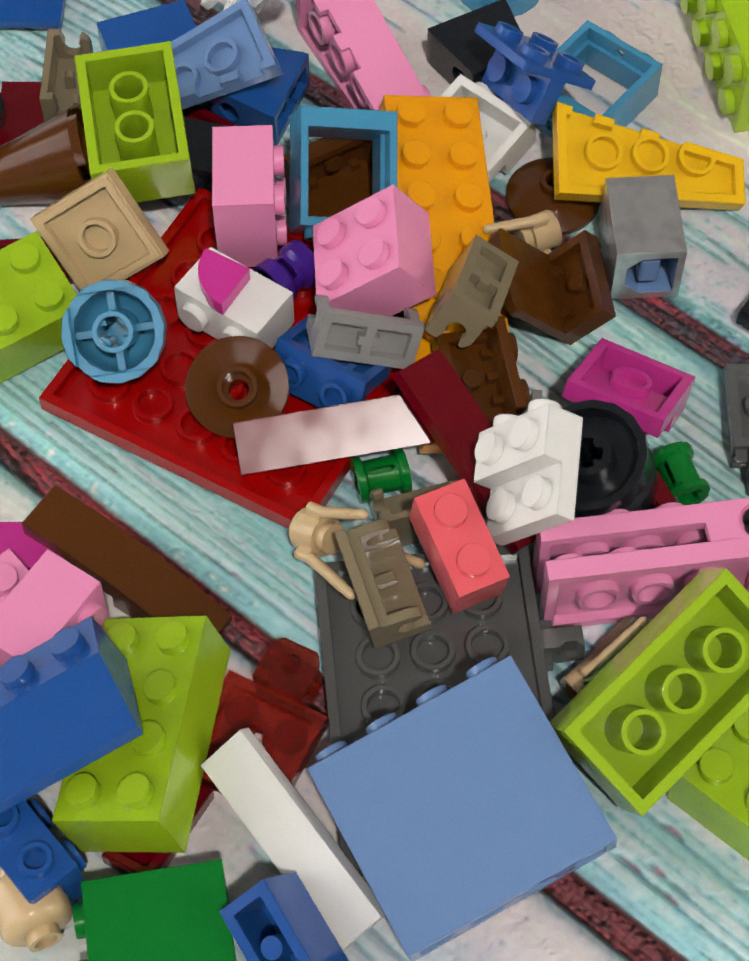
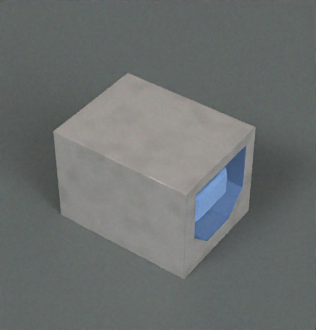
M674 175L606 178L599 228L606 276L612 299L678 296L687 247Z

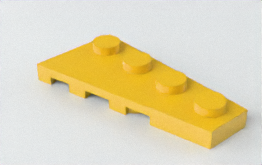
M556 102L552 110L554 200L602 202L606 178L674 175L680 207L739 211L746 204L744 159L687 141L683 144H678L660 138L661 133L645 128L636 131L614 124L615 119L599 114L590 117L572 111L573 106Z

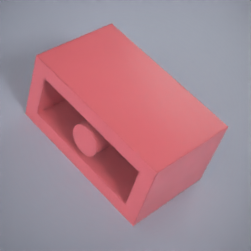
M465 478L415 497L409 519L452 614L502 595L510 575Z

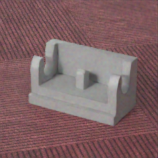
M315 295L316 315L309 314L306 322L312 356L404 369L414 363L425 329L424 322L420 321L417 309L404 308V318L333 308L330 307L328 296Z

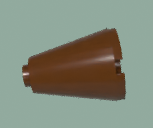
M80 105L68 108L0 146V205L54 203L91 180Z

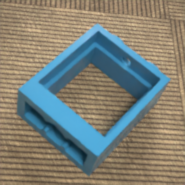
M589 20L557 49L558 52H565L578 58L585 65H589L628 89L602 115L615 119L614 124L627 127L658 95L663 64ZM562 92L557 102L573 106L572 111L590 117H594L596 114ZM551 112L545 126L535 124V127L553 138Z
M301 105L290 116L289 233H304V240L313 242V226L329 218L308 216L309 137L373 140L372 195L391 185L397 187L396 111Z

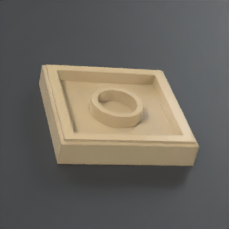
M113 167L36 213L30 219L80 291L86 286L106 279L125 280L161 259L169 251Z

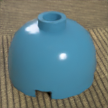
M106 279L84 287L72 300L62 318L61 340L68 359L84 373L92 376L90 378L103 383H124L144 375L158 362L166 344L167 322L160 304L145 288L128 280Z

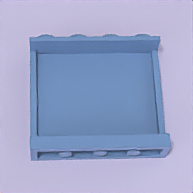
M511 655L498 662L496 657L481 661L467 671L468 679L449 690L446 685H440L427 691L416 700L417 708L399 718L396 713L380 717L367 726L365 730L368 735L350 745H347L346 741H339L326 747L315 756L317 763L307 768L410 961L418 960L617 847V837Z

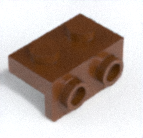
M503 315L498 317L497 322L492 328L488 326L471 345L460 348L458 343L462 333L466 331L442 333L437 338L435 337L432 343L434 351L440 348L492 426L493 419L497 415L513 414L519 416L528 409V403L530 402L529 387L525 379H520L516 365L518 358L517 340L512 332L508 333Z

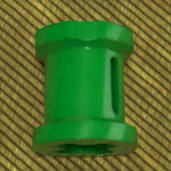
M681 441L661 447L653 453L657 471L678 503L683 505L699 504L709 496L710 486L705 479H700L692 461L694 451L691 444Z
M403 449L393 450L391 455L364 461L359 457L350 459L353 483L360 504L369 502L370 491L382 488L383 494L401 490L402 493L412 491L410 468Z

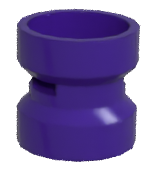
M297 239L291 240L279 251V256L275 259L266 258L253 268V271L293 292V301L296 299L299 290L302 288L310 289L316 285L314 254L303 242Z

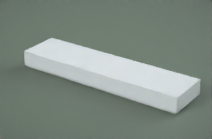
M249 727L239 730L201 765L282 875L292 872L298 874L342 950L351 946L385 917L371 888Z

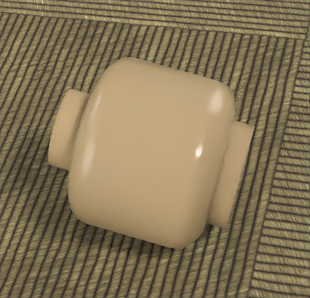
M1 869V939L12 947L28 946L32 952L45 950L59 942L63 936L61 930L67 926L73 916L72 902L69 896L58 886L37 903L30 904Z

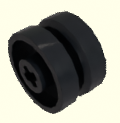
M593 399L570 403L562 409L583 417L574 517L603 515L614 509H626L630 512L648 510L653 504L659 483L657 468L645 433L634 416L615 403Z

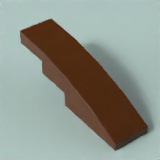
M56 485L53 486L21 523L24 534L100 581L103 591L112 596L114 607L132 618L207 616L220 635L232 621V615L173 566L99 512Z

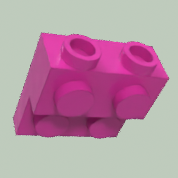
M601 338L567 379L562 398L574 403L592 399L615 403L634 416L645 434L658 438L663 430L666 432L670 431L684 411L695 376Z

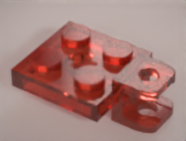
M280 638L264 654L252 675L254 681L229 670L223 681L207 759L239 730L249 727L254 735L255 733L263 735L262 745L294 787L329 725L328 716L311 709L322 687L318 653L287 638ZM204 771L201 784L221 793Z

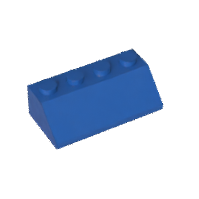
M92 616L73 627L60 630L50 640L23 655L9 659L0 667V814L143 734L127 659Z

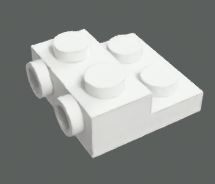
M460 74L440 96L478 98L489 183L500 170L508 174L536 142L535 124L530 123L509 104L499 99L482 82L474 83Z
M549 399L532 400L528 403V411L519 416L513 414L497 415L493 419V427L479 432L478 442L475 447L474 483L490 489V498L486 507L487 527L494 543L501 546L574 521L583 417L562 409L561 405L556 401Z

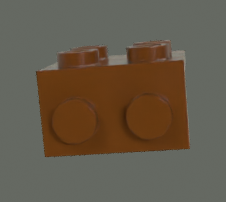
M323 137L309 143L308 216L331 217L372 196L373 140ZM289 152L284 155V177L286 178V194L290 199Z
M500 228L491 234L492 245L519 261L503 304L505 310L512 317L519 318L540 329L543 333L551 335L569 345H572L616 317L598 238L595 235L584 230L551 253L546 254L504 229Z

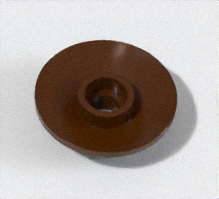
M551 157L536 159L521 166L513 173L506 188L507 207L514 219L527 217L543 210H550L558 219L562 235L571 234L586 227L595 218L600 207V202L554 200L553 158Z
M230 336L214 341L195 357L187 373L185 392L191 412L203 427L216 435L235 439L233 423L281 415L288 401L290 384L282 359L269 345L252 337ZM238 383H244L249 386L247 396L239 400L232 398V387Z

